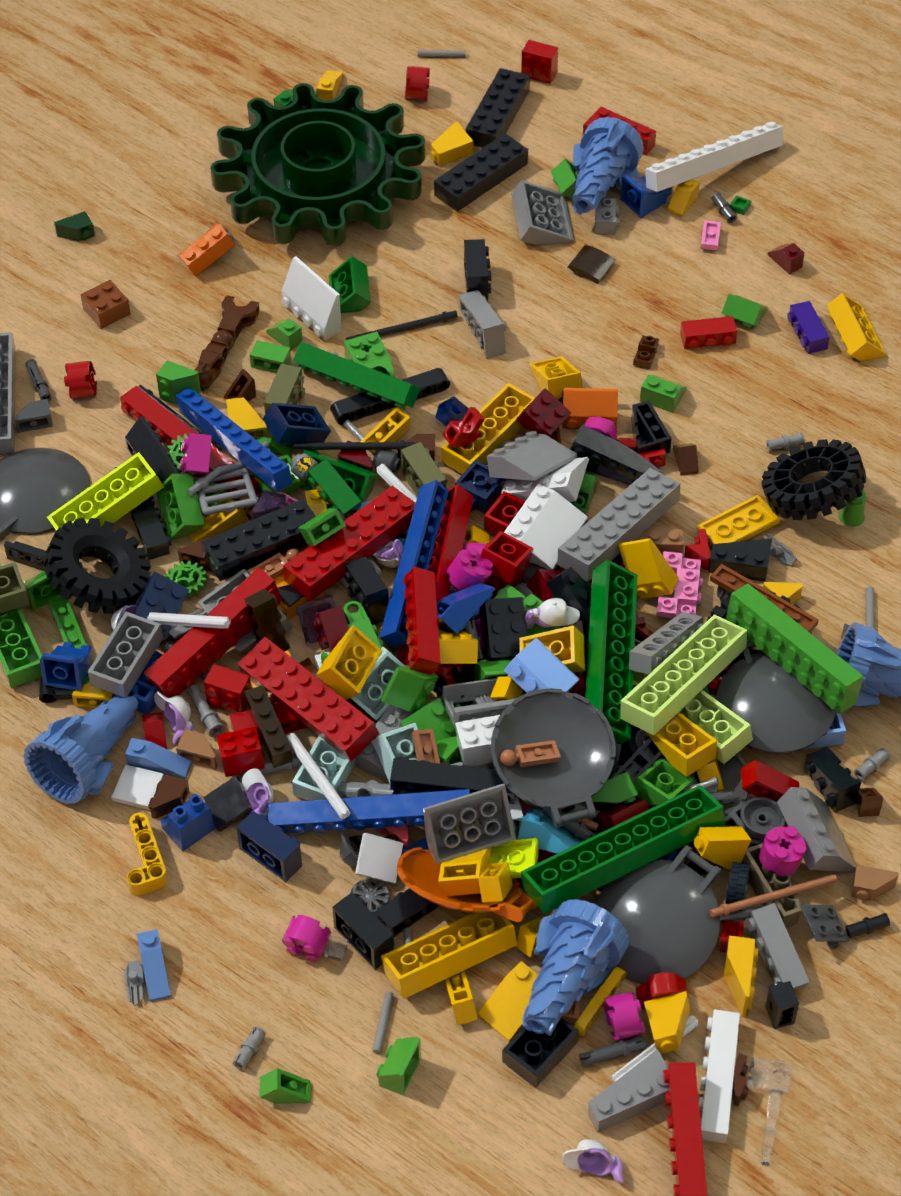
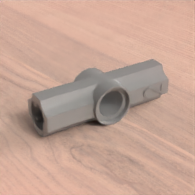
M369 780L367 783L343 781L340 783L338 790L340 798L401 794L400 791L390 790V784H379L375 780Z

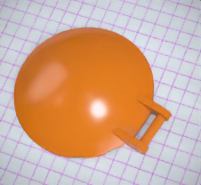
M421 847L403 853L397 863V873L407 887L421 897L442 907L465 912H493L512 921L520 922L529 910H533L538 906L526 892L522 891L518 878L512 879L513 887L499 904L482 903L481 893L446 896L438 882L441 863L436 864L429 850H423Z

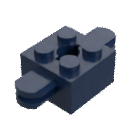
M475 460L455 482V485L459 484L473 496L470 513L476 508L486 514L500 497L506 479L490 477L488 466Z

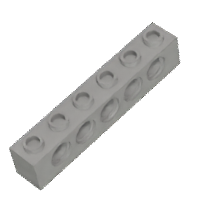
M685 612L678 614L630 651L629 670L650 674L703 625V617Z

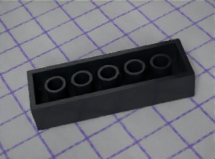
M503 68L499 69L465 129V132L473 140V146L483 148L508 131L530 91V75Z
M504 133L434 180V196L458 212L528 164V149Z
M301 499L201 541L203 556L219 581L236 575L243 569L253 568L278 553L283 555L289 549H298L307 545L299 527L316 516L306 501Z

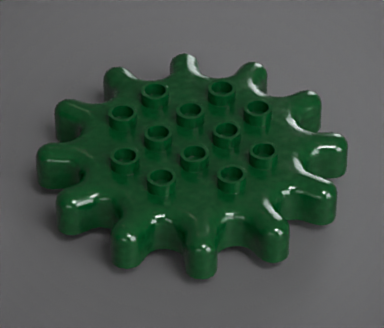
M300 83L293 88V102L283 107L274 106L263 98H254L247 104L250 127L223 126L217 131L219 152L222 156L229 159L218 160L212 163L210 170L214 189L223 193L236 192L230 198L232 218L236 223L247 224L259 217L272 218L273 237L280 244L290 243L302 229L316 228L323 232L324 239L328 245L340 246L346 240L347 224L354 221H365L378 230H386L393 222L392 202L389 199L399 198L410 201L416 200L421 196V172L411 167L418 166L425 160V138L420 134L399 135L404 128V110L399 104L391 103L373 111L364 109L363 90L356 85L346 86L340 95L333 100H322L316 97L314 88L310 84Z

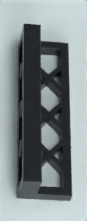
M18 541L14 543L5 542L4 548L7 559L45 571V550Z

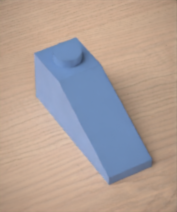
M131 738L125 753L127 765L186 779L192 763L191 760L153 742Z
M158 929L137 933L150 1002L171 997Z

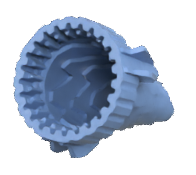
M610 117L594 120L586 129L581 143L574 146L573 168L576 171L580 170L577 175L574 187L575 193L573 195L575 213L581 215L593 209L596 210L610 187H614L616 183L617 189H621V179L624 176L628 175L632 178L638 176L637 165L644 150L643 140L640 134L637 133V130L629 123Z
M856 622L852 623L841 641L837 655L863 675L858 699L853 706H878L880 704L878 698L880 694L894 699L901 697V649L893 647L875 632L874 628Z
M115 695L108 702L105 700L96 709L91 710L84 716L75 715L51 723L48 731H44L37 736L24 750L26 769L37 786L53 799L62 803L65 802L66 804H74L81 799L84 800L89 794H99L111 769L114 767L112 762H102V760L111 753V747L124 736L122 733L135 721L136 715L134 713L137 711L139 703L134 696L124 698Z
M570 899L562 902L551 916L542 918L534 953L538 956L546 954L542 961V970L532 986L530 1001L523 1015L522 1026L525 1029L539 1034L545 1032L551 1036L562 1015L570 1010L574 1001L579 1002L583 993L588 994L605 982L612 972V968L619 964L630 942L625 927L622 926V923L604 908L579 899Z

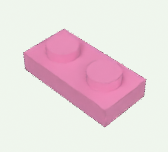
M704 220L700 249L718 250L721 222Z

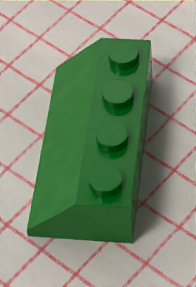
M304 450V453L316 460L318 464L327 459L358 496L361 503L366 502L373 490L377 473L314 450ZM307 480L306 483L300 487L305 490L317 489L316 487L312 488Z

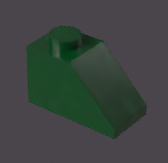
M85 211L54 222L57 237L82 241L95 236L93 223Z

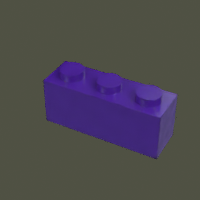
M806 301L790 305L787 318L789 323H792L795 334L799 336L802 347H805L808 354L827 350L830 337L811 302Z

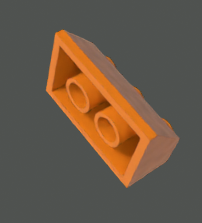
M216 223L181 251L178 256L190 271L197 276L236 244L219 223Z
M564 388L563 405L571 414L562 423V428H580L588 418L602 417L613 421L617 429L618 389Z

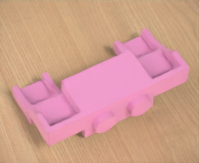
M663 551L664 558L675 571L679 580L675 586L674 598L658 597L656 616L673 619L681 612L696 615V605L701 604L702 594L698 593V589L702 590L703 578H699L701 560L682 558V553Z

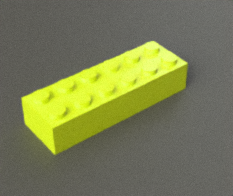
M138 452L47 516L56 531L59 527L62 528L63 524L69 521L74 523L75 519L84 518L86 523H88L90 518L99 519L100 527H102L105 521L116 522L164 488V486Z

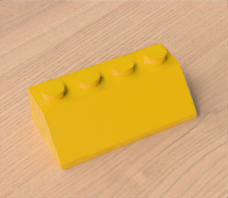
M841 293L827 305L828 315L835 322L836 325L834 327L841 334L840 339L846 345L847 353L851 358L866 361L887 355L861 304Z

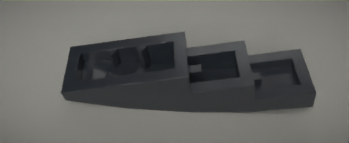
M649 737L611 778L630 771L634 782H636L637 778L662 755V752Z

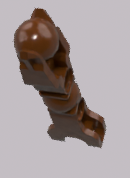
M228 295L222 301L223 318L219 324L218 331L213 335L206 349L202 350L198 366L194 369L198 371L202 392L220 375L228 355V350L233 347L235 339L238 338L241 330L256 322L260 312L259 302L250 301L246 306H236L234 297Z

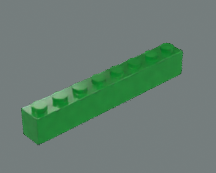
M301 341L293 359L294 362L299 363L298 367L308 371L311 368L313 369L312 373L320 376L324 373L326 374L325 378L336 381L337 378L340 380V384L348 387L352 384L354 385L353 389L363 392L364 389L368 390V395L376 398L380 395L382 396L381 400L391 403L392 400L396 401L395 405L404 409L406 406L413 408L420 391L418 386Z

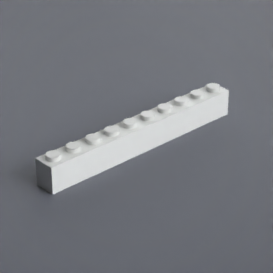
M768 122L764 126L754 127L753 130L743 131L741 134L729 136L725 140H718L712 145H705L701 149L691 150L690 153L680 154L678 157L666 159L662 163H655L645 169L646 188L658 192L783 145V126L777 125L775 122Z

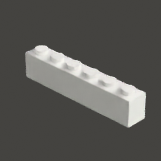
M714 1009L713 1016L708 1017L707 1030L711 1032L710 1037H706L704 1050L709 1051L708 1057L704 1056L702 1067V1070H706V1077H701L700 1090H704V1097H699V1109L702 1111L700 1118L702 1140L725 1144L727 1141L740 1013Z

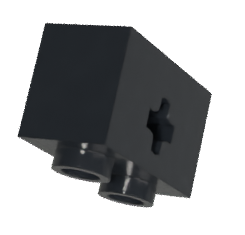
M779 981L769 986L765 1008L773 1028L777 1029L795 1024L799 1001L791 982L783 983Z

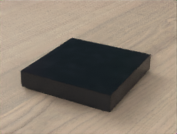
M234 776L203 797L211 810L216 830L220 832L253 810L238 776Z

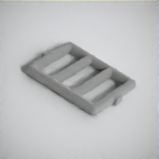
M246 468L222 473L211 482L241 476L243 479L210 485L197 492L204 515L224 511L233 512L235 509L258 504V499ZM246 486V489L205 496V494ZM249 496V499L230 502L211 507L208 506V504Z

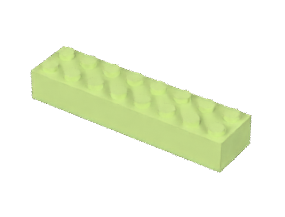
M714 614L621 700V719L655 735L746 649L747 629Z
M633 671V689L649 674ZM703 690L679 711L717 740L716 759L723 764L753 740L751 725Z

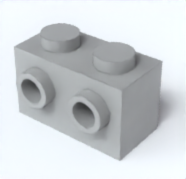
M601 199L595 210V234H615V228H619V217H616L619 216V206L616 205V199Z

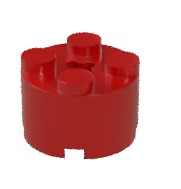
M407 67L405 98L428 100V91L426 90H428L430 78H427L430 75V68Z
M92 361L66 363L65 370L67 376H64L65 386L69 387L70 399L97 395V381L94 379L96 372Z

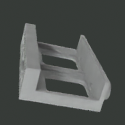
M497 678L443 686V704L455 729L456 722L500 715L515 699L493 702L490 696ZM466 701L476 702V705L454 707L453 705L454 703Z

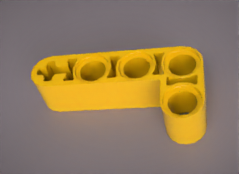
M135 813L130 817L129 822L143 866L133 869L127 874V883L130 893L140 896L164 888L168 880L149 820L144 813Z

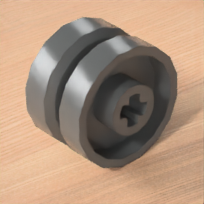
M754 797L747 800L743 804L739 818L745 825L746 833L751 838L748 848L762 844L768 831L776 827H784L785 818L778 803L765 797Z

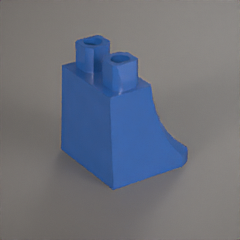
M626 175L621 179L620 200L641 218L665 204L666 197L672 193V187L658 192L646 188V176L632 178Z
M65 642L62 646L58 645L52 653H44L40 659L43 685L81 691L88 676V670L92 665L91 646L83 645L79 649L75 648L72 643Z
M198 794L190 797V800L182 806L178 805L173 809L172 813L161 820L162 830L182 852L216 829L209 806Z

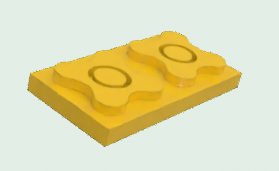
M756 495L697 525V530L706 529L708 543L713 547V544L746 541L779 524L780 518L772 512V509L759 495Z

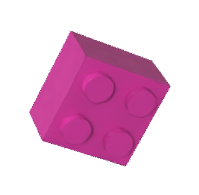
M189 433L184 438L181 445V452H184V456L180 460L182 474L192 473L193 477H205L208 474L212 435Z

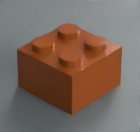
M111 280L80 294L84 311L100 329L131 314L128 299Z

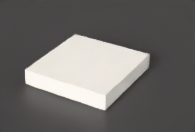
M125 764L111 799L113 802L150 810L148 808L149 801L152 797H155L157 784L159 781H162L164 774Z
M363 833L355 874L396 884L398 874L397 863L402 853L403 843Z

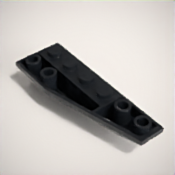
M141 416L125 436L127 449L132 456L139 452L158 476L161 483H163L171 474H179L161 444L162 441L159 434H155L151 423L146 422L144 417Z
M581 425L570 449L577 453V458L588 457L587 471L629 485L649 468L665 475L634 450L584 425Z

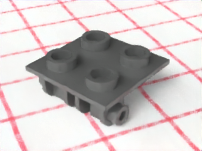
M800 905L816 942H827V945L831 946L832 949L839 947V942H849L833 905Z

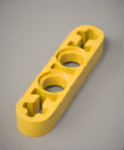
M616 966L574 1025L579 1030V1036L584 1037L603 1011L604 998L613 996L621 986L627 974L625 970Z

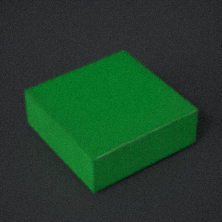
M736 195L730 203V208L732 211L744 215L751 206L752 201Z

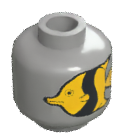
M306 453L297 454L290 463L292 473L302 481H306L308 479V471L318 465L317 461Z

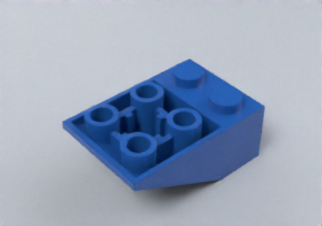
M478 583L441 598L437 602L438 624L456 634L463 631L467 626L468 620L478 614L480 606L490 600L495 588Z

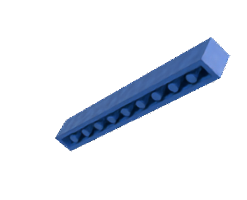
M191 387L175 395L179 412L205 434L212 435V439L275 491L278 492L293 484L289 465Z
M437 480L425 484L419 489L379 638L392 649L406 644L408 638L404 577L413 566L428 570L449 492Z
M465 789L341 798L350 811V816L345 819L339 817L327 799L269 803L268 821L274 826L277 825L282 828L285 834L324 833L330 830L343 832L346 829H384L389 826L403 828L406 825L425 826L423 808L471 794V791Z

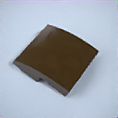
M584 245L567 268L579 277H582L584 274L598 284L616 259L595 247Z

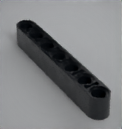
M435 368L402 379V381L420 387L416 400L445 391L450 386V381L442 368ZM366 391L334 402L330 406V411L336 422L343 425L346 420L352 422L397 406L395 405L396 401L392 400L391 403L381 400L382 396L378 395L376 398L368 395Z

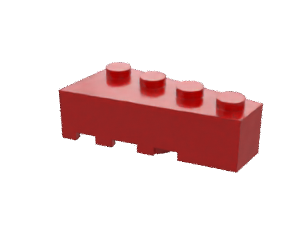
M600 107L583 124L584 135L586 129L594 120L605 117L617 118L629 123L640 134L643 140L644 155H647L655 147V130L603 107Z

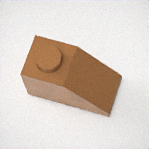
M185 729L176 748L177 754L191 760L194 764L216 769V755L204 734L196 730L190 731Z
M856 865L851 897H856L860 900H874L896 886L899 872Z

